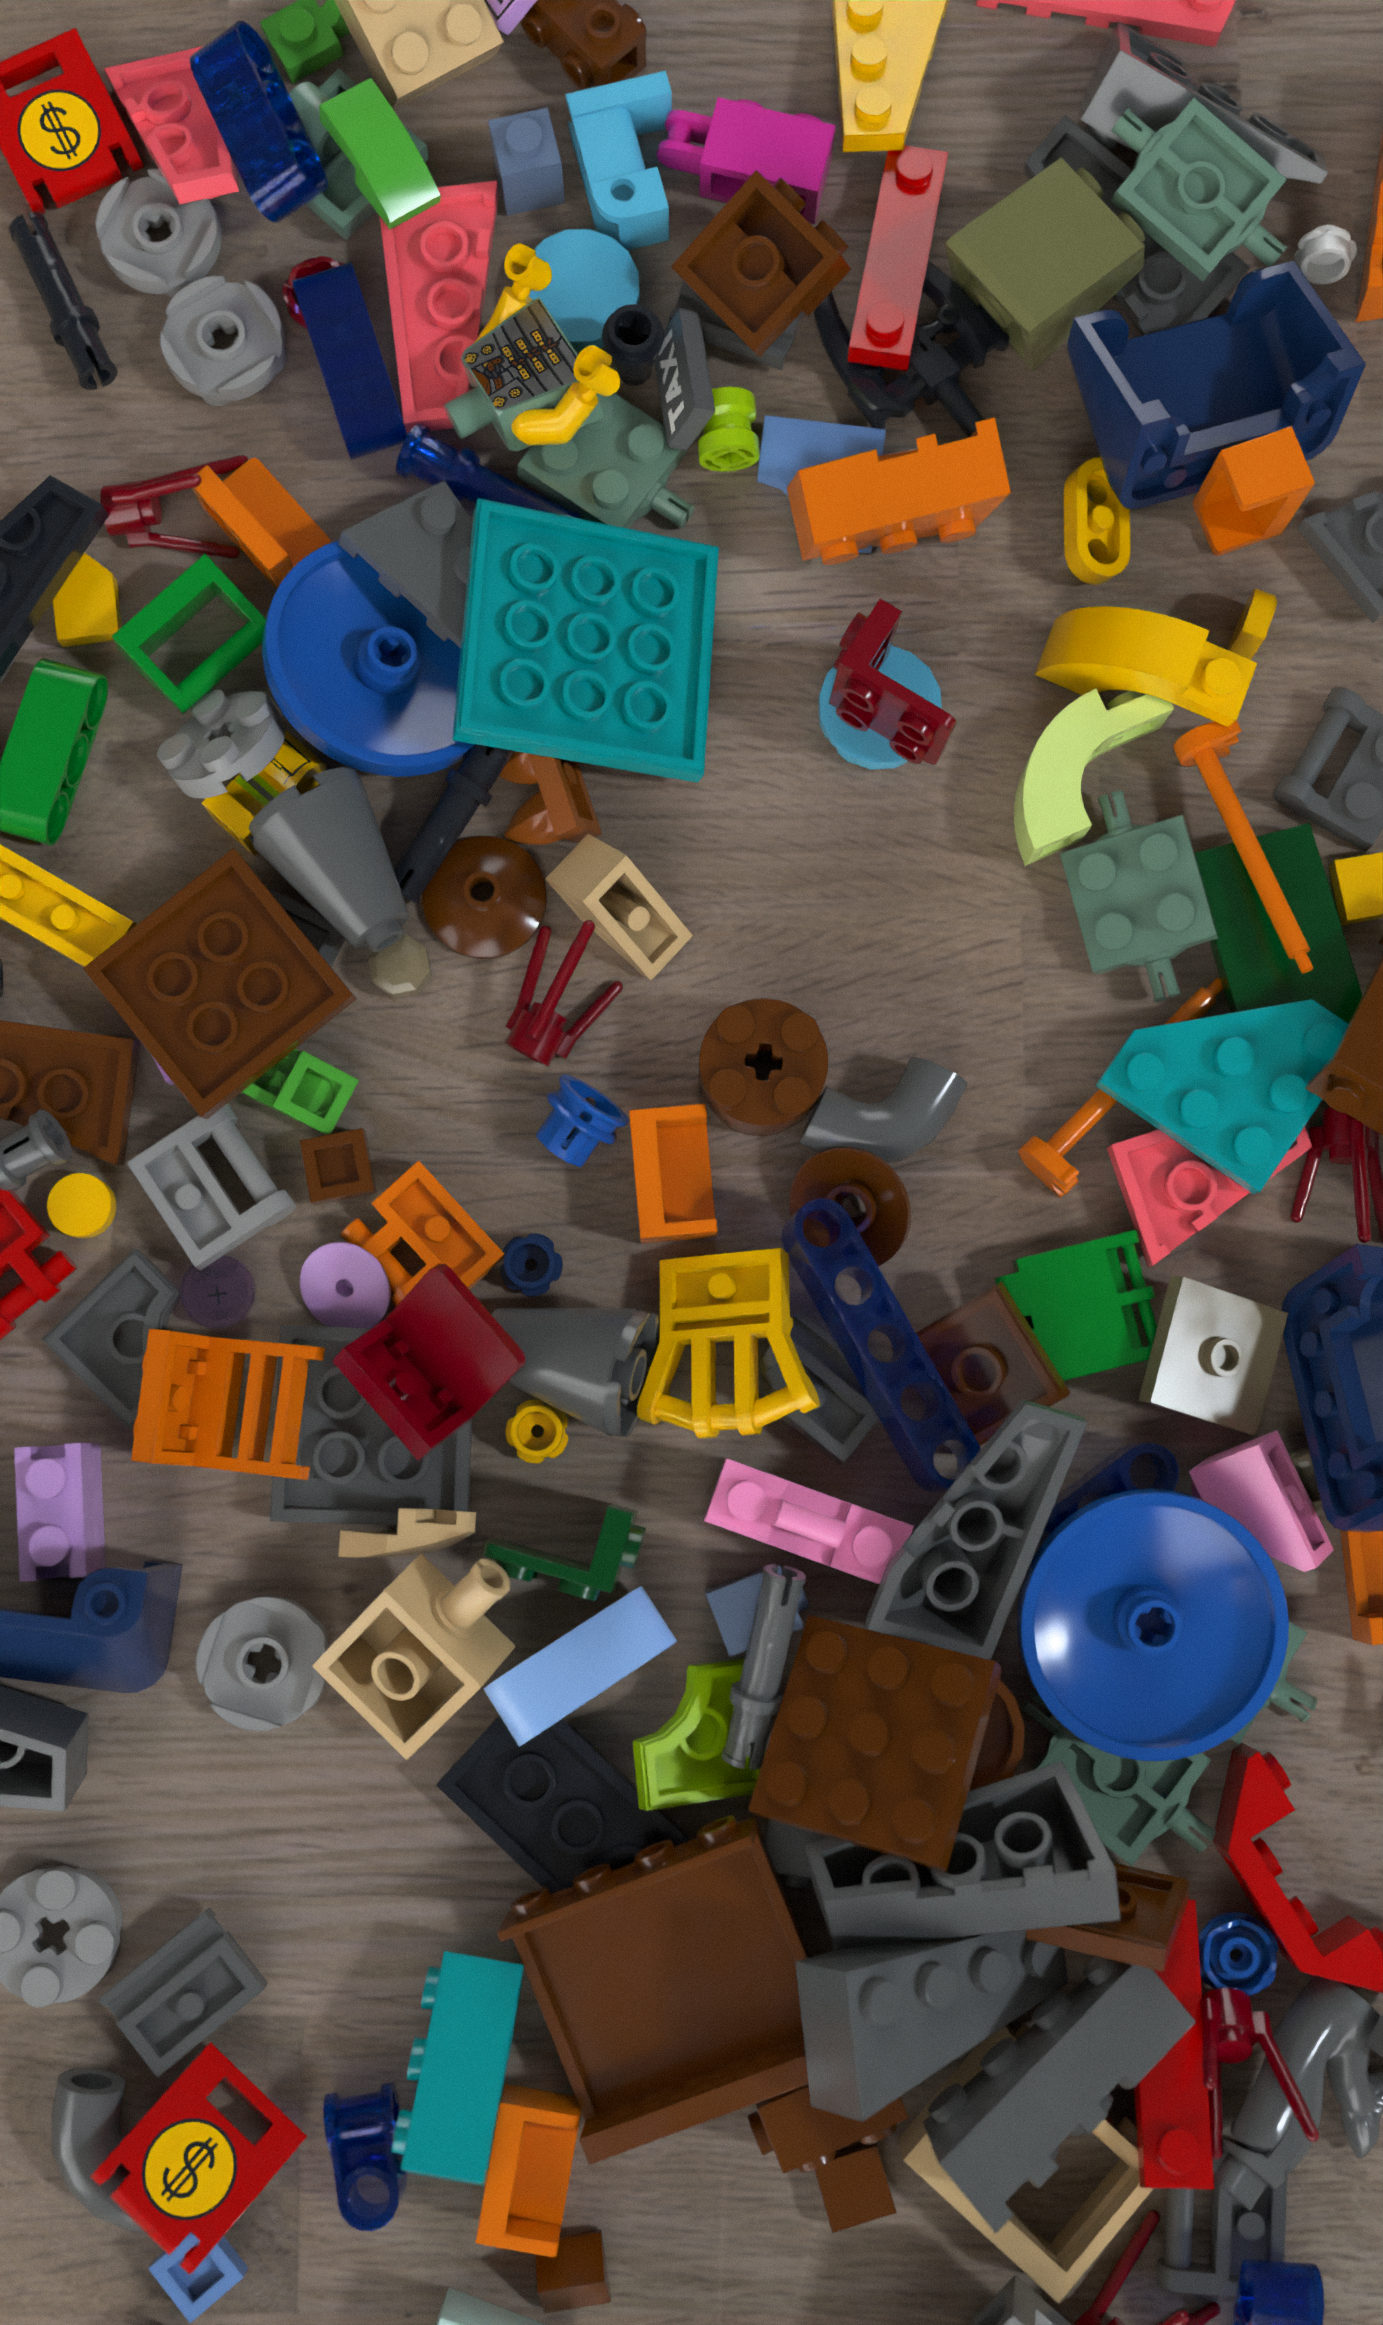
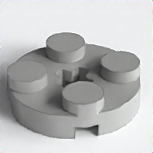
M159 168L147 170L150 177L139 178L132 183L129 177H126L117 182L106 193L96 216L97 236L101 243V251L109 267L122 282L141 292L149 294L165 293L173 298L182 288L198 279L204 278L212 269L221 248L222 228L210 199L179 204ZM164 221L170 222L169 229L171 235L163 241L152 242L150 236L145 232L149 226L159 228Z
M224 276L204 277L182 288L171 299L165 311L168 318L163 327V334L160 331L161 350L173 376L185 389L201 396L207 404L212 406H224L231 401L241 400L254 395L268 385L286 364V352L284 349L285 332L272 300L257 285L245 280L246 286L237 282H226ZM220 328L226 334H232L235 331L239 333L233 340L234 345L225 350L211 348L215 343L212 333Z
M212 690L192 706L193 716L174 736L162 743L158 749L157 756L184 794L193 798L215 797L228 792L222 784L223 781L232 778L240 772L247 782L271 762L285 739V729L279 722V719L283 720V718L264 692L245 691L226 696L222 690Z
M265 1595L234 1604L210 1623L202 1636L197 1651L196 1672L199 1683H203L205 1694L212 1702L210 1704L211 1707L226 1722L252 1731H268L297 1720L318 1702L328 1683L312 1667L329 1648L327 1629L321 1622L315 1619L307 1608L288 1598ZM265 1644H268L275 1648V1658L282 1661L280 1672H270L265 1681H260L255 1678L256 1666L248 1663L247 1659L250 1651L260 1652L265 1647Z
M42 1865L24 1873L0 1893V1982L11 1993L23 1998L28 2005L46 2007L52 2003H64L77 1999L96 1986L115 1964L119 1952L117 1949L120 1943V1929L123 1928L122 1909L112 1888L93 1871L82 1867L74 1869L66 1865ZM46 1916L53 1924L61 1919L68 1923L70 1930L63 1936L64 1943L67 1945L66 1949L59 1951L54 1945L46 1947L41 1942L39 1936L43 1933L40 1922L43 1917Z

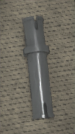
M767 1564L763 1567L762 1584L740 1681L732 1684L729 1696L734 1709L726 1745L722 1750V1759L728 1764L744 1769L746 1756L750 1757V1770L761 1768L773 1715L778 1714L783 1698L779 1687L802 1585L805 1584L806 1575L803 1572L785 1565L782 1567L781 1575L777 1574V1564Z

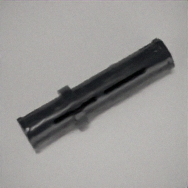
M36 212L28 213L35 229L31 234L23 215L18 216L11 222L9 233L13 241H15L52 319L50 331L56 343L65 347L83 388L87 390L97 389V384L92 375L95 370L102 386L109 385L117 377L118 371L110 360L98 334L100 322L94 310L84 305L48 229L49 225L45 217Z
M475 744L458 771L456 772L453 769L449 771L445 777V780L449 783L447 788L394 867L403 896L416 904L419 903L424 890L479 805L481 804L486 807L493 797L488 793L513 753L517 751L500 748L494 749V747Z

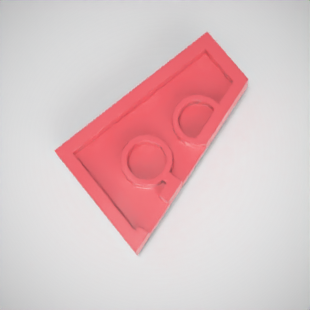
M220 43L104 68L113 91L179 204L202 199H213L221 195L239 192L228 68Z
M1305 1126L1270 1178L1312 1148ZM1159 1129L1111 1144L1107 1147L1135 1230H1138L1141 1241L1139 1244L1147 1267L1155 1265L1170 1254L1172 1250L1251 1193Z

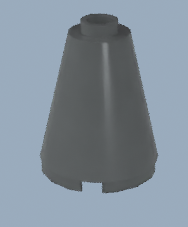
M340 767L325 770L313 775L319 784L318 787L300 795L295 785H293L264 806L251 821L248 829L253 836L248 837L253 843L255 850L354 948L363 949L370 947L372 952H379L402 938L405 934L402 926L408 920L409 913L363 781L356 771L351 768Z
M498 1308L493 1312L492 1316L522 1349L526 1358L525 1365L507 1383L609 1436L627 1437L631 1434L639 1421L637 1405L643 1389L642 1383L646 1366L651 1367L659 1345L660 1330L656 1314L646 1312L641 1308Z

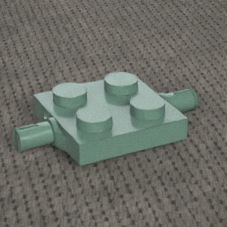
M1195 98L1190 101L1175 121L1160 128L1156 133L1132 113L1130 108L1119 118L1111 132L1119 136L1139 155L1135 161L1132 173L1115 192L1110 200L1111 203L1119 210L1131 216L1142 230L1202 282L1224 256L1237 250L1241 245L1246 247L1267 267H1271L1287 246H1284L1259 223L1264 217L1268 202L1287 180L1281 173Z
M615 393L611 396L598 394L604 415L602 419L580 427L573 438L566 444L532 445L517 464L518 478L580 519L629 529L634 521L648 514L653 509L682 529L686 525V521L690 520L695 509L693 504H689L666 488L670 474L684 458L687 451L668 447L665 426Z
M1124 791L1111 792L1117 811L1116 817L1108 794L1098 798L1108 833L1101 836L1094 843L1062 852L1060 856L1093 973L1098 975L1125 966L1146 967L1154 995V1002L1164 1001L1167 998L1161 981L1162 975L1168 996L1174 998L1181 995L1170 959L1175 958L1188 947L1218 939V934L1183 815L1151 825H1132L1124 797L1125 793Z
M1035 1689L1028 1695L1042 1706L1048 1714L1045 1715L1026 1699L1022 1703L1020 1711L1025 1712L1050 1732L1045 1750L1028 1772L1063 1761L1105 1846L1131 1867L1149 1843L1168 1831V1829L1192 1846L1197 1853L1203 1852L1208 1847L1205 1842L1188 1830V1827L1194 1828L1210 1842L1215 1836V1829L1210 1828L1185 1808L1192 1786L1211 1762L1207 1756L1199 1753L1176 1760L1139 1761L1104 1752L1089 1745L1062 1725L1051 1713Z

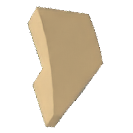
M399 1508L397 1532L340 1530L338 1557L392 1558L419 1556L421 1553L424 1555L437 1552L462 1541L475 1532L476 1512Z

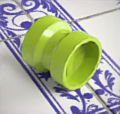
M739 387L712 389L715 413L704 427L703 436L698 440L699 464L703 468L718 472L746 469L754 465L759 460L760 455L758 436L751 430V424L756 419L755 396L751 391Z

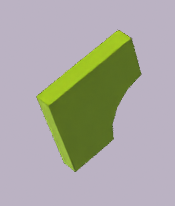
M745 1657L688 1665L686 1690L675 1714L655 1733L632 1741L639 1809L650 1811L753 1794L760 1769L750 1770V1757L746 1756L744 1769L732 1766L722 1759V1750L726 1745L734 1705L729 1700L732 1684L740 1681Z

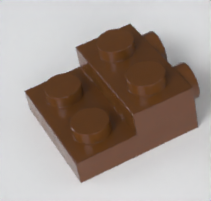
M756 170L673 263L671 268L760 358L802 311L809 317L850 272L851 268L842 257V254L848 248L845 241L823 219L814 228L800 214L807 204L785 180L780 177L772 186Z

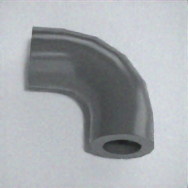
M910 1057L895 1089L888 1097L879 1102L865 1103L857 1101L826 1086L806 1123L799 1143L819 1153L826 1149L847 1146L869 1151L886 1163L902 1161L934 1141L954 1114L967 1087V1082L954 1072L922 1058Z
M75 2068L61 2073L57 2080L51 2114L52 2154L67 2190L94 2217L127 2231L147 2235L109 2197L129 2172L120 2164L114 2175L101 2186H98L90 2178V2175L123 2139L120 2131V2112L126 2082L114 2072L96 2068Z

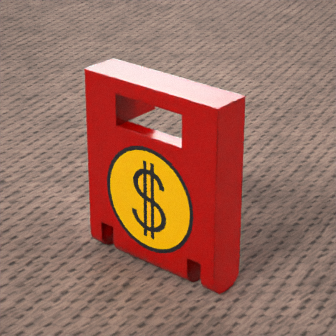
M76 28L0 62V148L32 212L46 213L43 200L34 189L35 186L44 182L59 209L122 180L121 172L111 154V151L120 147L125 161L133 172L144 168L142 160ZM56 67H61L63 74L9 98L6 90Z
M210 2042L90 2175V2178L98 2186H101L114 2175L117 2167L121 2164L129 2174L109 2197L167 2255H170L186 2236L191 2233L198 2241L186 2252L179 2263V2266L190 2275L307 2136ZM221 2080L269 2125L253 2144L206 2099Z

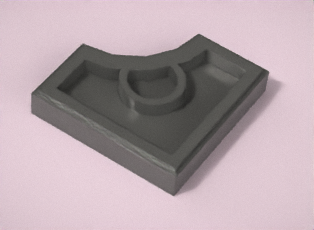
M134 1248L42 1340L130 1430H133L138 1412L143 1376L142 1361L146 1352L149 1329L167 1330L169 1316L184 1294L141 1250Z

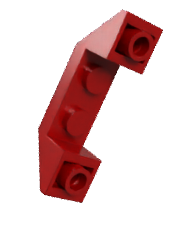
M1244 1743L1232 1749L1215 1826L1216 1833L1212 1842L1260 1921L1275 1936L1278 1950L1284 1959L1300 1972L1383 1993L1382 1931L1377 1926L1369 1930L1348 1915L1311 1938V1936L1319 1932V1929L1300 1899L1294 1896L1288 1900L1275 1878L1282 1874L1283 1870L1276 1857L1262 1838L1259 1837L1252 1842L1251 1838L1292 1813L1295 1809L1284 1792L1292 1786L1291 1782L1277 1759L1269 1751L1261 1755L1258 1750Z

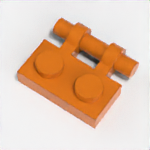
M419 1160L371 1203L388 1223L373 1234L358 1218L351 1222L340 1234L346 1243L362 1247L380 1262L388 1276L390 1289L394 1294L391 1302L395 1306L403 1300L426 1272L437 1264L443 1263L449 1266L470 1290L505 1257L502 1250ZM403 1239L427 1264L413 1277L390 1253Z

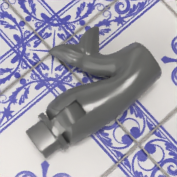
M1315 1976L1294 2000L1279 2023L1273 2037L1317 2129L1319 2128L1323 2108L1324 2074L1327 2068L1334 2096L1341 2105L1343 2129L1355 2156L1361 2159L1372 2150L1378 2140L1380 2120L1383 2114V2071L1368 2073L1371 2049L1364 2044L1381 2016L1367 2001L1342 1983ZM1266 2056L1254 2086L1231 2124V2134L1236 2143L1234 2144L1226 2138L1222 2142L1223 2150L1228 2154L1214 2174V2182L1251 2211L1266 2186L1276 2190L1286 2180V2175L1293 2171L1302 2161L1313 2142L1308 2141L1298 2120H1296Z

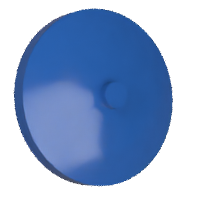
M339 540L322 546L299 561L283 579L272 599L262 638V656L267 682L276 703L290 724L305 740L330 758L346 766L372 774L393 777L424 775L443 770L465 759L475 744L452 740L461 648L449 638L443 641L426 625L428 618L403 595L399 598L395 597L378 581L380 574L360 555L354 559L338 544Z
M1139 1489L1115 1493L1100 1498L1067 1517L1053 1530L1035 1554L1026 1572L1018 1602L1017 1633L1021 1657L1027 1675L1036 1692L1051 1713L1069 1731L1089 1745L1122 1758L1139 1761H1168L1190 1757L1223 1743L1239 1732L1258 1713L1272 1693L1280 1676L1288 1645L1289 1620L1284 1589L1278 1572L1262 1545L1242 1524L1216 1506L1197 1497L1170 1490Z

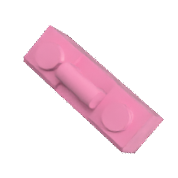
M727 1458L724 1459L703 1518L708 1523L879 1585L889 1561L911 1536L914 1527Z

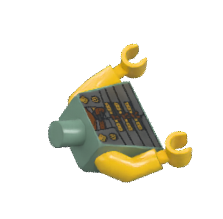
M518 243L511 247L504 261L506 275L515 281L513 286H506L490 320L474 344L464 350L460 358L471 390L443 405L453 428L461 439L492 423L507 448L513 451H519L532 445L568 443L580 427L596 422L604 417L598 394L611 396L620 387L618 372L609 367L612 363L610 354L595 345L587 346L577 354L540 297L532 301L529 296L531 290L541 291L545 289L551 282L552 271L546 261L536 256L535 250L522 243Z

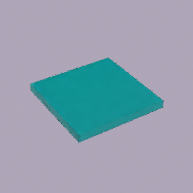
M478 498L473 511L452 740L698 783L704 775L719 547Z

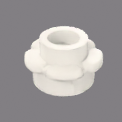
M1323 225L1308 232L1300 239L1298 243L1299 250L1295 253V260L1308 281L1315 284H1329L1342 279L1348 273L1351 262L1357 253V245L1355 241L1350 240L1351 235L1347 230L1334 225Z

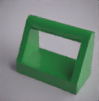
M204 554L113 634L112 639L122 656L176 709L184 714L262 644L266 618L214 562ZM218 596L246 624L175 686L152 662L149 656Z

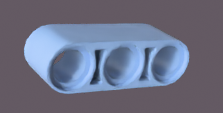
M640 1586L486 1686L484 1691L520 1747L678 1641L644 1588Z

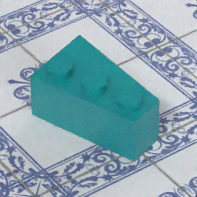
M444 1951L441 1968L429 1966L421 2001L422 2009L432 2010L427 2039L421 2037L414 2038L407 2070V2080L418 2082L413 2110L400 2109L392 2146V2153L403 2155L401 2170L410 2174L485 2187L524 1976V1965Z

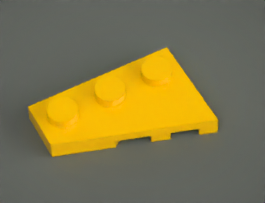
M832 0L843 152L903 150L921 93L924 75L928 63L931 61L942 18L945 16L949 0Z

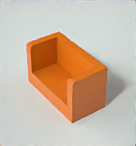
M1292 426L1223 449L1218 454L1192 502L1210 549L1215 556H1220L1282 534L1314 486L1315 481Z
M706 1104L629 1110L641 1244L716 1238L718 1230L714 1210Z
M505 2084L498 2111L476 2244L548 2257L557 2256L576 2137L581 2117V2110L575 2096Z

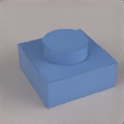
M191 2233L186 2236L170 2255H167L164 2251L159 2254L148 2268L189 2323L193 2322L245 2276L249 2268L225 2236L221 2238L190 2275L179 2266V2263L186 2252L198 2241Z

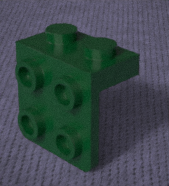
M612 1504L607 1507L591 1565L500 1538L486 1541L482 1555L495 1559L496 1563L504 1569L508 1577L532 1582V1578L537 1579L538 1572L560 1578L557 1590L576 1597L596 1601L597 1597L600 1596L601 1590L612 1593L616 1588L622 1566L634 1568L646 1528L635 1525L638 1514L637 1510Z

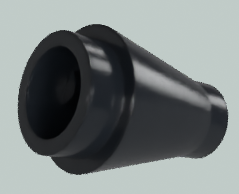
M629 304L618 308L606 320L602 331L604 347L608 354L611 355L616 371L623 383L630 386H638L648 381L652 374V366L664 341V330L658 317L646 307L637 304Z

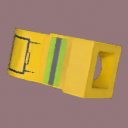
M285 731V739L280 750L261 772L247 782L239 773L225 787L228 792L206 798L202 805L216 823L251 854L256 856L258 852L248 837L253 836L248 829L251 821L264 806L293 785H295L300 795L316 788L318 783L313 775L325 771L326 764L290 732Z

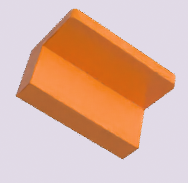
M250 458L223 481L220 480L208 465L197 473L200 475L202 482L199 486L192 489L201 507L276 590L288 572L299 561L322 546L332 543L324 531L257 458Z

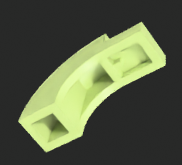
M1094 689L1077 698L1056 715L1037 741L1023 769L1016 790L1014 803L1015 836L1025 866L1083 840L1092 826L1084 808L1081 795V780L1085 766L1094 758L1109 750L1161 729L1174 710L1171 702L1148 694L1127 691L1111 700L1107 704L1108 710H1106L1097 689Z

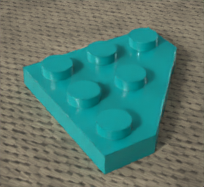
M1313 999L1136 1029L1125 1040L1095 1086L1246 1190L1256 1194L1261 1192L1322 1101L1320 1097L1305 1088L1316 1073L1332 1058L1348 1023Z

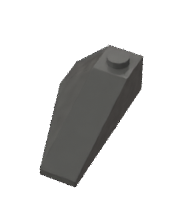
M1118 21L1080 103V118L1083 122L1087 123L1084 130L1096 141L1109 148H1115L1119 142L1133 150L1119 136L1111 132L1116 122L1128 108L1156 133L1160 128L1175 121L1190 101L1195 98L1284 177L1319 184L1323 182L1328 174V170L1322 154L1264 115L1253 113L1248 121L1239 115L1243 108L1230 96L1231 93L1216 82L1212 84L1203 82L1198 87L1190 81L1192 77L1183 69L1185 61Z
M1022 1399L889 1561L865 1620L867 1629L991 1660L1088 1422L1085 1418Z

